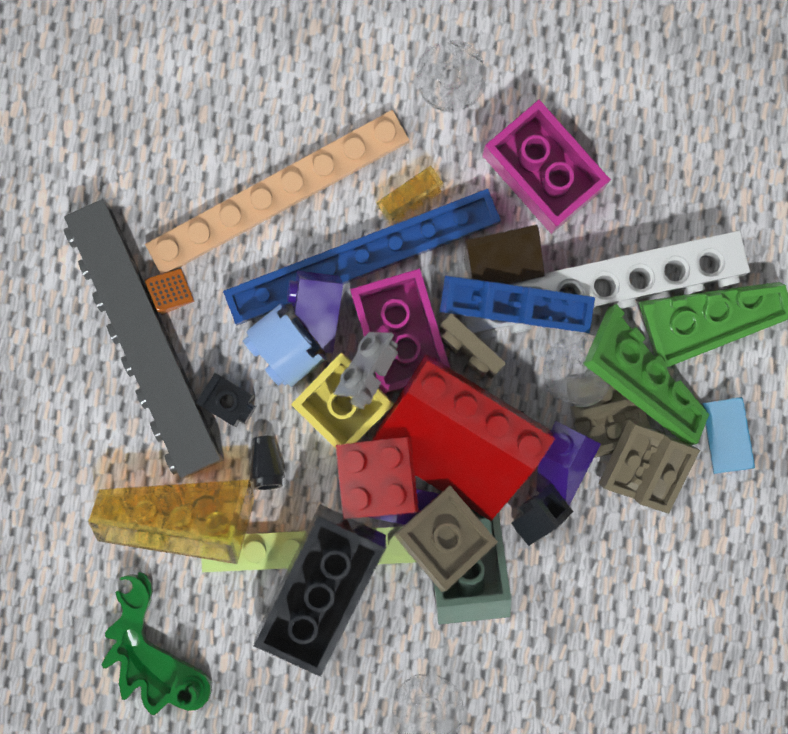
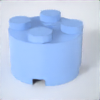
M280 303L247 330L248 336L243 342L255 357L260 355L269 364L265 370L277 385L288 384L293 387L323 363L326 357L324 354H315L320 349L318 344L296 317L292 320L289 319L285 314L289 309Z

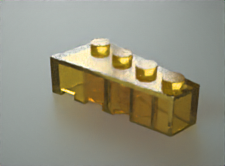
M250 479L99 489L88 523L98 542L237 564L255 498Z

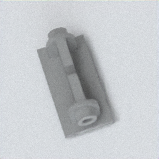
M367 333L366 337L359 343L358 351L349 367L342 373L340 383L334 392L335 395L352 397L350 402L360 409H363L366 404H371L381 384L373 376L374 371L380 376H385L398 355L396 351L398 345L391 340L394 336L392 333Z

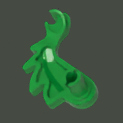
M138 572V575L129 574L119 578L120 580L131 581L132 590L129 593H124L122 590L115 592L123 612L122 616L105 632L106 638L117 640V642L112 646L101 665L107 669L115 662H121L118 684L122 700L128 699L135 689L140 686L143 705L151 715L155 716L168 703L187 711H194L203 707L210 699L212 693V682L208 675L152 644L145 636V615L152 601L153 594L152 582L149 577L142 572Z

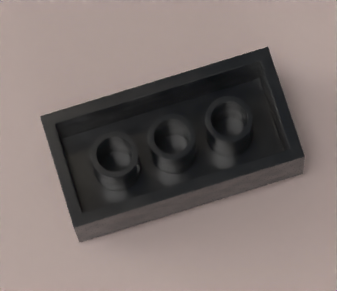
M320 504L258 627L253 646L321 677L386 549V535L353 519H343L342 514Z

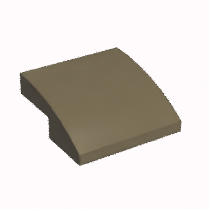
M601 378L566 386V393L576 431L601 443L594 458L613 454L628 420L650 427L646 413Z
M628 420L598 484L606 490L633 498L640 505L669 514L700 450L661 431Z

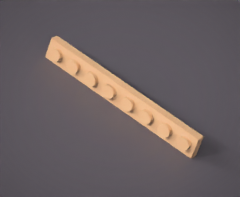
M393 110L151 240L145 246L160 274L174 271L408 144L409 138Z

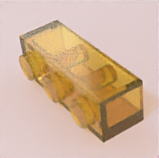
M430 165L376 202V207L388 224L391 222L397 224L406 217V212L411 209L414 212L424 205L422 201L428 197L434 199L441 194L443 182Z

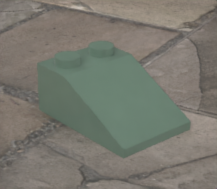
M470 509L498 543L448 590L441 592L434 584L438 625L511 617L512 599L499 513L490 521Z

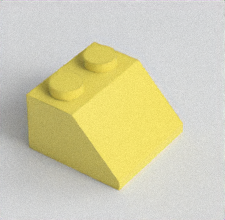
M343 352L291 404L335 449L336 445L356 443L394 405L379 388L371 404H366L363 409L354 406L350 402L352 397L334 394L340 383L342 373L352 362Z

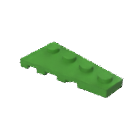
M781 282L639 301L654 355H660L668 364L667 367L788 320V292L786 285Z
M618 304L609 307L583 365L681 441L690 445L698 444L709 413L681 380L675 381L671 377L667 369L668 364L660 355L654 356L643 343L646 339L637 327L631 329L622 318L625 313Z

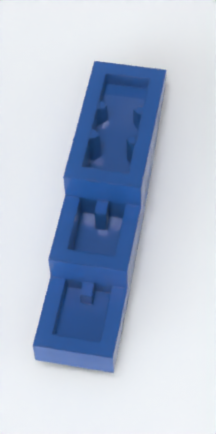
M445 276L440 312L590 333L595 297Z

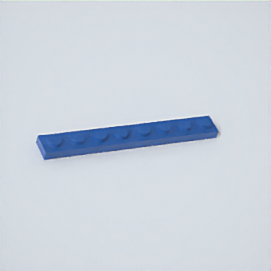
M487 188L224 290L223 293L234 322L238 326L268 314L280 303L286 307L292 305V302H287L288 286L290 280L296 281L297 270L339 275L343 284H346L501 223V219Z

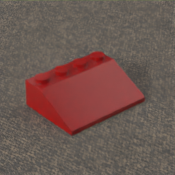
M427 353L371 439V441L411 437L415 475L440 491L451 486L470 509L490 521L494 519L534 472L555 440L550 429Z

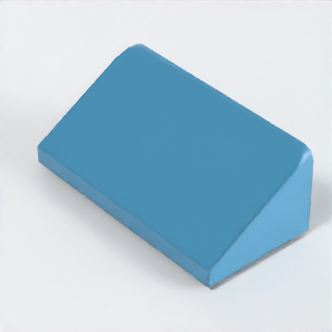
M743 397L702 403L704 409L709 413L705 427L713 474L754 469L755 464Z

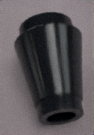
M274 436L253 438L249 481L253 482L254 490H271L282 487V479L285 478Z

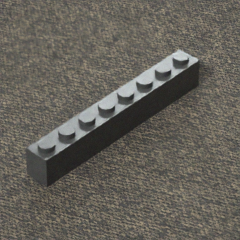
M101 199L64 216L68 225L64 229L65 236L72 248H78L82 257L78 261L80 270L86 280L92 279L97 290L92 293L93 299L100 312L106 311L111 323L106 325L108 333L115 344H121L125 356L121 357L122 364L130 377L134 375L140 387L135 390L137 398L143 409H150L154 421L150 422V426L157 441L163 440L169 453L164 455L171 473L173 475L178 473L180 478H187L224 461L203 411L196 404L197 398L156 310L111 206L104 199Z

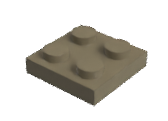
M452 313L441 323L439 332L442 334V343L454 354H457L460 350L470 360L466 365L480 378L487 375L492 379L506 364Z
M451 486L445 488L394 534L395 538L441 592L448 590L498 543Z

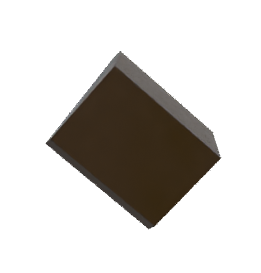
M538 225L465 240L464 263L469 279L513 284L544 277L545 272Z

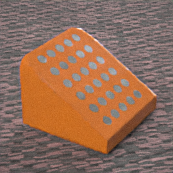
M181 269L145 279L156 310L161 315L194 302Z

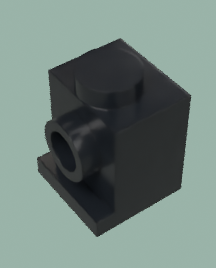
M214 373L196 402L199 406L234 427H237L240 422L246 424L256 408L252 404L255 399L253 395L217 373ZM225 395H231L234 398V404L230 408L222 406L221 401Z
M551 483L539 494L532 496L518 507L521 514L511 524L526 544L530 546L557 529L574 511Z

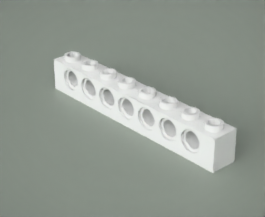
M739 230L545 273L544 277L508 285L557 292L563 287H569L577 295L595 297L593 316L602 314L600 308L618 304L622 310L636 307L635 300L649 298V300L671 297L670 293L683 290L684 295L701 293L706 291L705 285L717 282L719 288L740 284L739 278L750 273ZM701 257L709 258L713 262L714 271L712 274L705 273L700 268L699 260ZM665 265H673L679 270L680 277L678 281H671L665 276ZM638 272L645 278L644 289H637L631 285L629 281L630 273ZM596 280H605L609 283L611 287L610 296L603 297L596 293L594 289ZM462 315L464 325L481 341L496 338V331L510 328L511 334L532 329L531 325Z

